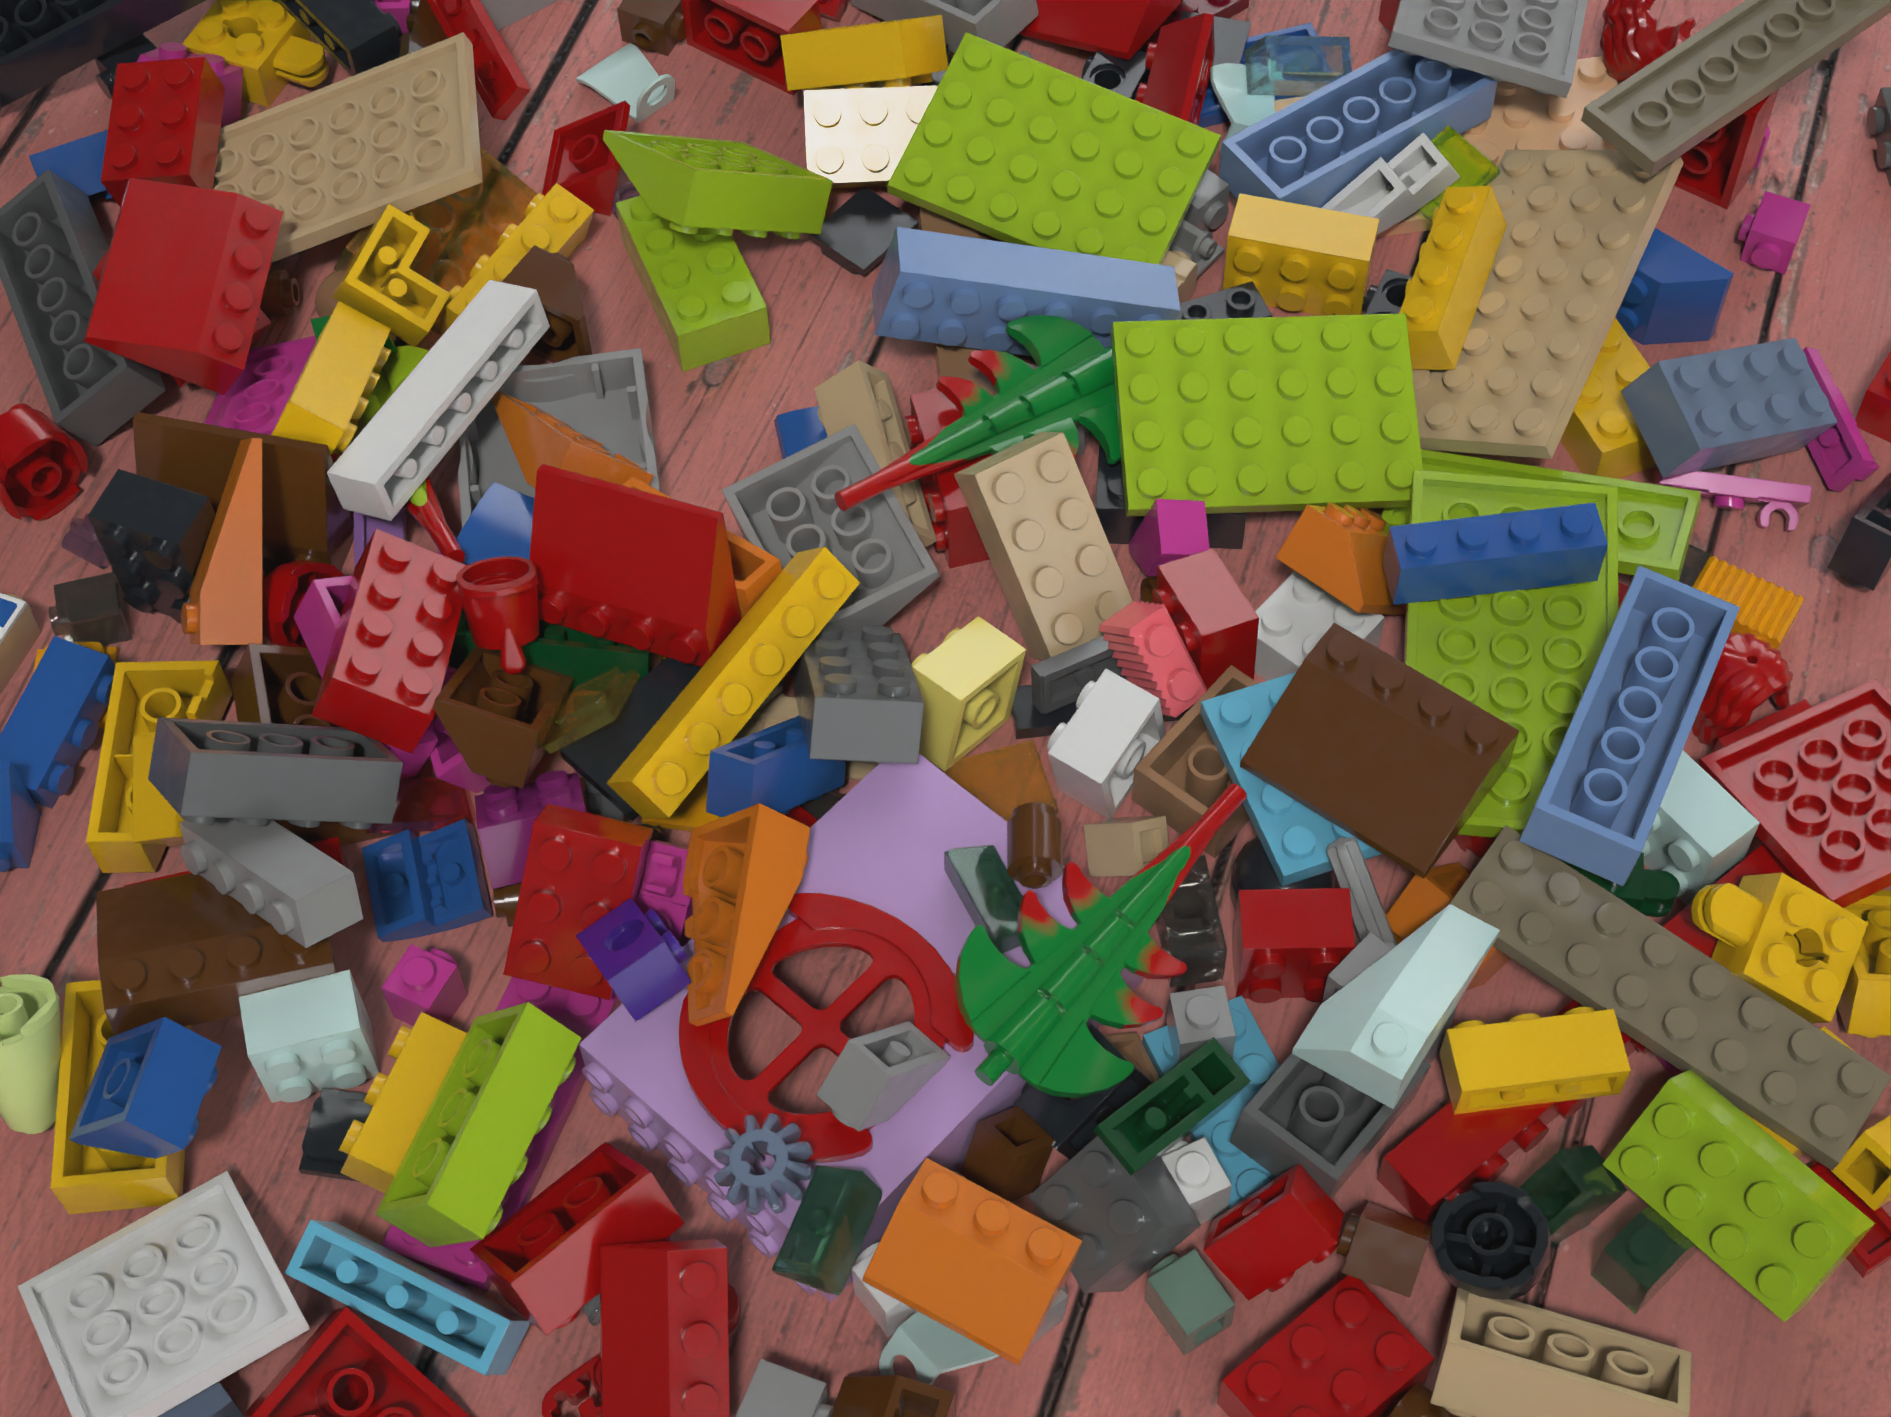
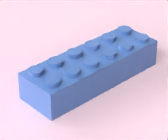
M1395 48L1222 141L1219 177L1229 184V191L1237 199L1239 193L1322 208L1380 157L1388 163L1422 133L1429 138L1435 147H1438L1491 118L1498 81L1485 74L1464 68H1453L1444 62L1420 55H1408Z
M896 227L872 289L875 335L947 346L995 350L1031 356L1028 350L1005 331L1007 323L1012 320L1033 315L1059 316L1080 324L1093 333V336L1099 340L1104 348L1112 347L1110 329L1113 322L1176 320L1181 311L1173 266Z
M1639 565L1520 837V842L1624 886L1643 850L1740 609L1739 606Z

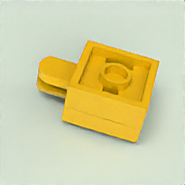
M216 0L182 43L189 52L199 55H219L225 59V63L242 67L241 99L268 108L289 81L307 87H314L325 80L329 73L324 48L320 44L312 42L310 34L280 3L272 0Z
M1784 873L1747 875L1742 877L1739 887L1732 883L1706 885L1698 891L1692 903V920L1701 930L1718 939L1711 959L1730 970L1731 974L1744 979L1808 1022H1832L1868 926L1867 921Z

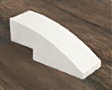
M1422 133L1388 163L1380 157L1322 208L1378 218V235L1416 212L1461 177L1429 138Z

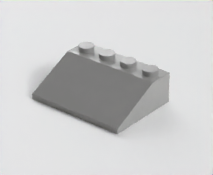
M855 424L722 489V492L744 538L779 558L782 570L797 552L826 547L860 582L828 623L839 625L842 627V630L862 631L863 627L869 625L883 626L940 575L892 489L884 491L846 511L840 510L834 498L836 492L881 470Z

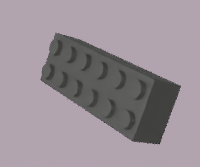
M47 169L0 208V278L55 423L68 432L97 446L131 419L136 412L141 411L166 391L159 370L83 341L99 287V281L92 273L109 248L87 194Z

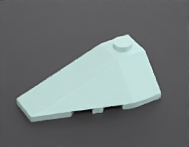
M1449 904L1323 1002L1293 1047L1292 1054L1394 1109L1497 939L1500 930Z

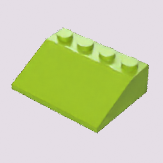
M604 130L603 141L651 212L670 220L669 227L673 230L697 234L698 227H701L715 234L732 236L733 230L737 229L744 234L761 238L767 237L768 231H773L774 234L789 239H800L801 233L821 234L833 180L742 141Z

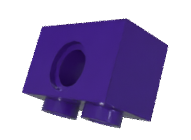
M629 898L576 935L635 1022L692 983L680 965L688 959V956L671 931H668L653 908L643 914L632 898Z

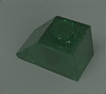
M1593 1145L1560 1149L1518 1187L1530 1195V1200L1541 1210L1546 1218L1550 1230V1248L1588 1226L1627 1191L1621 1181L1602 1165L1605 1160Z
M1648 1206L1640 1211L1602 1250L1591 1276L1636 1315L1699 1248L1651 1206Z

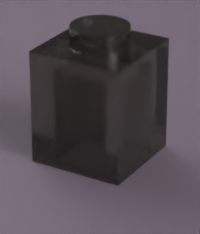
M113 572L54 585L56 605L50 606L48 612L50 623L56 636L63 635L65 640L70 642H99L102 646L132 640L127 602Z

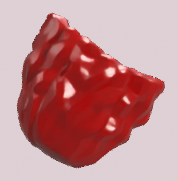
M1608 0L1602 14L1605 22L1601 33L1600 49L1603 63L1609 76L1622 83L1691 37L1690 32L1696 24L1694 17L1685 20L1677 26H1666L1656 29L1657 19L1650 12V8L1655 0Z
M1737 631L1730 632L1692 726L1693 735L1698 737L1700 743L1709 745L1713 751L1719 738L1736 731L1740 727H1744L1749 722L1752 712L1770 696H1772L1779 708L1784 709L1790 706L1788 692L1791 688L1790 682L1793 680V673L1789 671L1788 664L1782 658L1781 652L1771 647L1769 642L1758 639L1750 632L1742 634Z

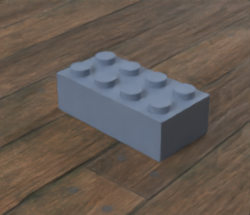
M1796 338L1658 361L1621 391L1663 478L1798 451L1838 423L1829 406L1828 398L1821 390L1808 364L1807 357L1800 348Z

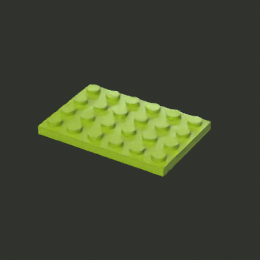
M966 32L887 184L888 194L1007 243L1161 265L1220 145L1221 135Z
M1406 313L1121 321L1112 323L1110 333L1126 517L1146 516L1156 499L1205 501L1206 514L1304 510L1307 504L1326 507L1329 502L1341 508L1349 505L1355 509L1361 507H1410L1413 470L1423 471Z

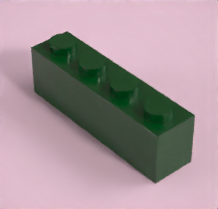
M464 608L461 610L449 657V666L457 670L476 646L472 641ZM540 619L539 636L532 642L521 646L526 662L574 677L568 700L574 703L599 702L613 704L661 663V655L638 650L632 646L601 637H594L588 633L557 624H550Z

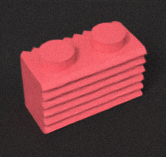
M1136 600L1100 624L1098 631L1104 633L1103 640L1109 642L1107 649L1113 650L1112 658L1118 659L1116 666L1122 668L1121 675L1127 676V681L1159 698L1162 715L1177 717L1194 705L1207 691L1164 604L1159 605V603L1154 604V602L1149 604V602L1144 603V601L1139 602Z

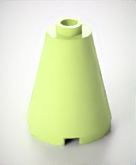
M33 974L8 975L0 977L2 985L0 987V1115L11 1130L26 1134H37L49 1129L56 1120L61 1056L60 999L54 990L53 984L47 978Z

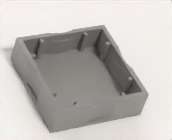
M641 348L577 356L544 365H518L498 389V391L535 405L570 425L571 429L602 443V448L608 450L611 453V457L614 458L615 453H618L634 461L654 475L649 486L661 492L648 387ZM490 399L457 440L461 453L458 483L462 528L493 482L532 498L535 497V488L526 482L493 402Z

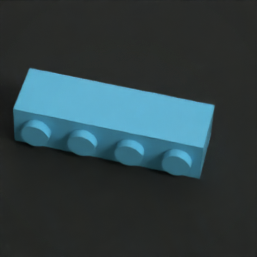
M310 1220L285 1271V1274L485 1376L506 1375L531 1323L525 1317L336 1222Z

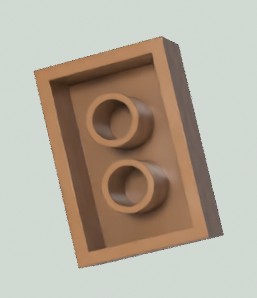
M1231 665L1134 767L1132 800L1154 816H1166L1167 825L1179 834H1183L1198 821L1225 789L1233 783L1200 714L1201 701L1259 683ZM1243 803L1217 831L1204 851L1213 858L1225 848L1250 820Z

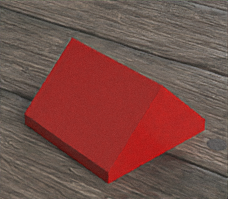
M625 100L554 130L542 195L545 196L557 183L594 209L593 213L611 216L620 164L603 141L604 130L626 132L631 106Z

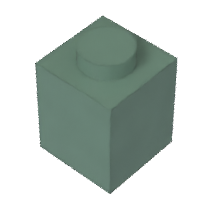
M1195 1249L1181 1258L1176 1254L1170 1255L1150 1270V1277L1146 1282L1145 1301L1183 1355L1188 1354L1232 1325L1235 1304Z

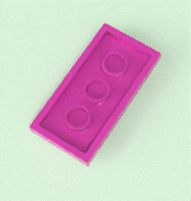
M312 336L250 349L244 371L225 395L217 394L204 424L271 435L316 344V337Z

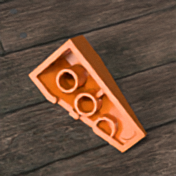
M497 391L491 398L525 480L532 487L535 488L537 469L542 464L623 485L632 476L648 485L651 483L654 475L634 461L618 453H615L614 458L611 457V453L602 448V443L571 429L570 425L535 405L501 391Z
M249 438L240 441L190 590V603H183L181 612L182 631L184 634H190V644H262V438Z
M760 803L691 830L683 874V894L692 898L693 916L691 915L684 923L685 936L694 940V955L686 968L687 976L692 982L687 985L689 1023L696 1026L734 1015L803 878V872L808 862L807 847L810 827Z

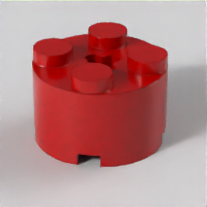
M24 403L16 404L9 411L0 415V506L12 517L22 520L21 517H32L35 521L45 520L58 514L76 498L80 491L76 483L81 471L84 474L87 473V455L83 447L43 412L32 409Z

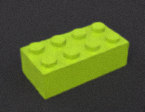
M641 195L615 203L622 242L682 372L771 343L767 306L732 236L715 234L701 227H698L697 234L673 230L669 227L670 220L652 213Z
M529 1002L475 1017L375 1214L430 1248L482 1240L485 1236L489 1235L501 1219L503 1208L500 1204L509 1186L518 1180L527 1165L528 1158L525 1153L533 1136L543 1129L550 1118L552 1107L549 1104L557 1087L569 1077L574 1069L576 1058L573 1055L581 1037Z
M1690 1069L1667 1081L1602 1164L1784 1323L1808 1304L1875 1224Z

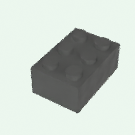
M1291 1053L1242 1110L1229 1142L1275 1177H1279L1299 1163L1332 1199L1415 1098L1431 1064L1425 1060L1422 1061L1395 1108L1392 1109Z

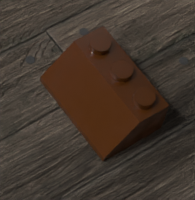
M475 646L435 698L433 709L471 772L485 776L487 781L499 787L511 788L515 786L523 789L559 732L574 677L526 662L525 668L520 673L508 674L501 668L499 662L500 653Z

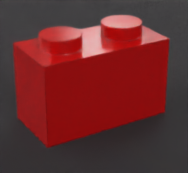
M1298 1163L1214 1219L1211 1223L1203 1252L1249 1301L1266 1289L1269 1292L1279 1290L1293 1277L1297 1269L1309 1261L1317 1264L1328 1258L1339 1245L1340 1240L1338 1238L1344 1212Z

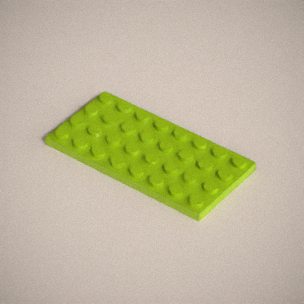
M1413 470L1409 524L1595 503L1608 543L1597 581L1406 603L1404 663L1519 730L1510 765L1459 831V835L1497 838L1505 825L1521 835L1618 613V487Z

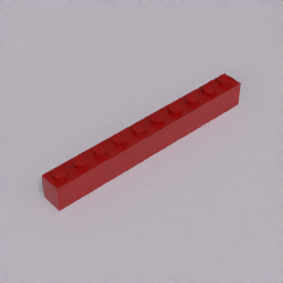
M1763 843L1714 884L1732 883L1739 887L1743 876L1784 873L1792 879L1798 880ZM1691 902L1662 927L1711 958L1718 939L1694 924L1691 912L1693 902ZM1573 1000L1554 1016L1563 1015L1571 1009L1584 1006ZM1620 1030L1627 1057L1636 1049L1642 1054L1649 1051L1648 1048ZM1588 1098L1454 1114L1450 1101L1383 1157L1377 1180L1416 1220L1430 1224L1435 1219L1442 1203L1447 1199L1450 1204L1460 1194L1468 1192L1472 1188V1184L1494 1182L1508 1167L1509 1162L1506 1159L1519 1148L1525 1153L1533 1149L1548 1133L1549 1128L1546 1126L1559 1114L1564 1119L1571 1117Z

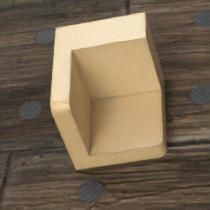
M1166 816L1119 817L1084 824L1088 869L1092 877L1134 876L1169 846Z

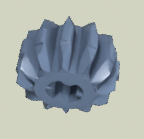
M770 1113L761 1129L753 1115H746L744 1118L746 1133L740 1136L735 1129H726L724 1135L733 1145L732 1148H720L714 1151V1158L719 1163L726 1165L714 1175L715 1181L719 1186H730L726 1199L733 1206L746 1200L747 1211L751 1215H759L766 1199L775 1214L782 1213L784 1210L782 1195L788 1193L796 1201L802 1200L804 1195L795 1184V1180L806 1181L813 1178L814 1171L812 1168L801 1163L813 1154V1149L808 1142H798L801 1130L795 1123L786 1125L781 1129L780 1118L776 1114ZM768 1153L775 1161V1164L770 1171L765 1166L763 1168L765 1174L759 1175L752 1166L757 1158L764 1162L762 1155Z

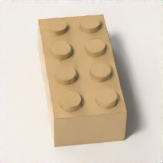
M1040 432L954 474L1031 658L1045 660L1103 636L1104 633L1098 631L1100 624L1133 602L1064 433Z
M1457 1288L1441 1346L1430 1403L1442 1406L1450 1413L1460 1417H1688L1690 1413L1692 1352L1511 1299L1501 1300L1479 1297L1461 1288Z

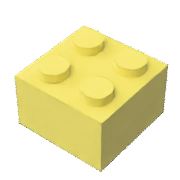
M979 616L962 629H953L940 646L929 654L922 653L911 664L924 701L919 753L943 771H947L1009 721L1026 649Z

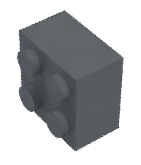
M1098 1136L1029 1195L1041 1219L1082 1240L1071 1272L1083 1293L1124 1291L1201 1226L1160 1156L1131 1176Z

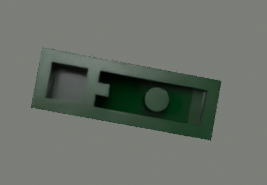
M1213 1037L1100 1123L1093 1131L1132 1176L1187 1138L1224 1109L1251 1080Z

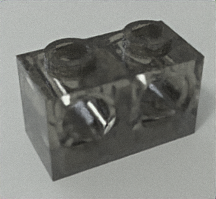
M1200 855L1155 922L1161 948L1174 958L1184 962L1187 966L1186 972L1181 976L1168 978L1170 988L1223 980L1227 947L1205 855Z

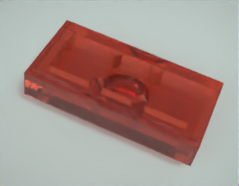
M437 777L400 778L392 824L372 823L371 828L366 829L367 834L394 833L407 829L412 832L435 831L462 819H466L471 823L473 818L465 788L437 779Z

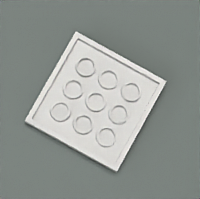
M228 1171L18 1286L72 1417H158L310 1329Z

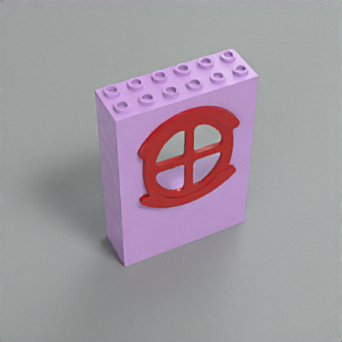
M920 754L918 764L880 762L810 828L807 847L808 862L803 872V878L744 993L745 995L749 991L761 992L801 1026L802 1031L757 1077L752 1080H743L732 1069L728 1055V1036L733 1016L701 1026L689 1023L687 986L636 1022L622 1003L579 1044L585 1064L582 1072L590 1082L592 1090L589 1092V1096L594 1104L607 1116L612 1117L617 1113L629 1124L627 1129L630 1135L645 1150L651 1152L656 1148L669 1159L667 1166L683 1184L690 1187L696 1183L709 1195L707 1197L709 1205L721 1218L727 1222H731L735 1218L749 1230L747 1233L749 1240L763 1255L772 1258L776 1254L791 1268L788 1270V1273L801 1289L810 1295L818 1291L830 1303L853 1281L851 1268L856 1265L855 1262L858 1256L872 1244L880 1242L900 1199L925 1159L928 1158L958 1173L961 1170L978 1121L1015 1107L1013 1103L1022 1095L1021 1091L1026 1081L1017 1073L1012 1074L1005 1071L992 1086L983 1083L975 1074V1069L988 1054L984 1048L985 1043L967 1026L958 1007L954 986L957 960L966 938L975 926L982 925L985 927L992 943L1009 961L1023 968L1031 965L1022 950L1017 935V914L1022 896L1029 890L1036 893L1040 904L1058 923L1071 929L1077 925L1070 916L1063 900V873L1058 879L1052 881L1050 885L1038 889L1024 887L1019 882L1013 880L1007 872L1008 822ZM693 939L682 947L688 956V959L680 964L686 974V967L694 955ZM823 947L858 949L873 959L871 966L829 1007L823 1010L812 1008L772 973L773 968L779 962L798 953ZM1126 968L1121 972L1123 980L1133 992L1143 982L1144 977L1133 974ZM888 979H898L906 986L913 1003L914 1026L950 1056L945 1066L888 1121L861 1131H857L855 1128L840 1122L833 1115L832 1111L818 1114L789 1113L775 1108L768 1101L769 1095L816 1049L826 1048L839 1057L848 1040H850L840 1030L842 1023ZM1091 1018L1087 1022V1027L1092 1024L1098 1029L1101 1025ZM772 1113L780 1118L781 1129L791 1123H795L799 1127L801 1135L798 1142H808L813 1149V1154L801 1163L810 1166L814 1171V1175L811 1180H795V1184L804 1194L802 1200L796 1201L788 1193L781 1196L784 1204L782 1213L775 1214L766 1199L759 1215H751L747 1211L746 1200L733 1206L726 1199L730 1186H719L716 1183L714 1175L726 1165L719 1163L714 1158V1151L720 1148H732L733 1145L724 1135L726 1129H735L740 1136L746 1133L744 1126L746 1115H753L762 1129L765 1119ZM768 1153L762 1155L764 1162L757 1158L752 1166L759 1175L765 1174L763 1169L765 1166L770 1171L775 1164V1161Z

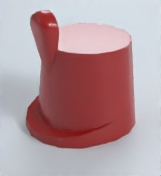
M504 556L476 561L463 567L457 573L456 581L473 643L483 649L500 650L499 662L501 668L508 674L520 673L526 666V658L521 646L535 640L539 636L540 631L537 590L539 582L536 564L526 558Z

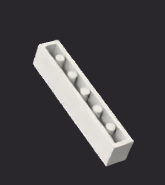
M489 280L327 471V475L343 509L392 521L550 327L537 289Z

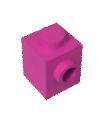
M1765 191L1756 215L1747 213L1737 240L1746 242L1740 261L1785 275L1811 205Z
M410 944L381 987L393 1017L412 1026L415 1025L421 1012L449 1024L468 995L458 969V963L450 955L435 948L430 949L428 952L413 944Z

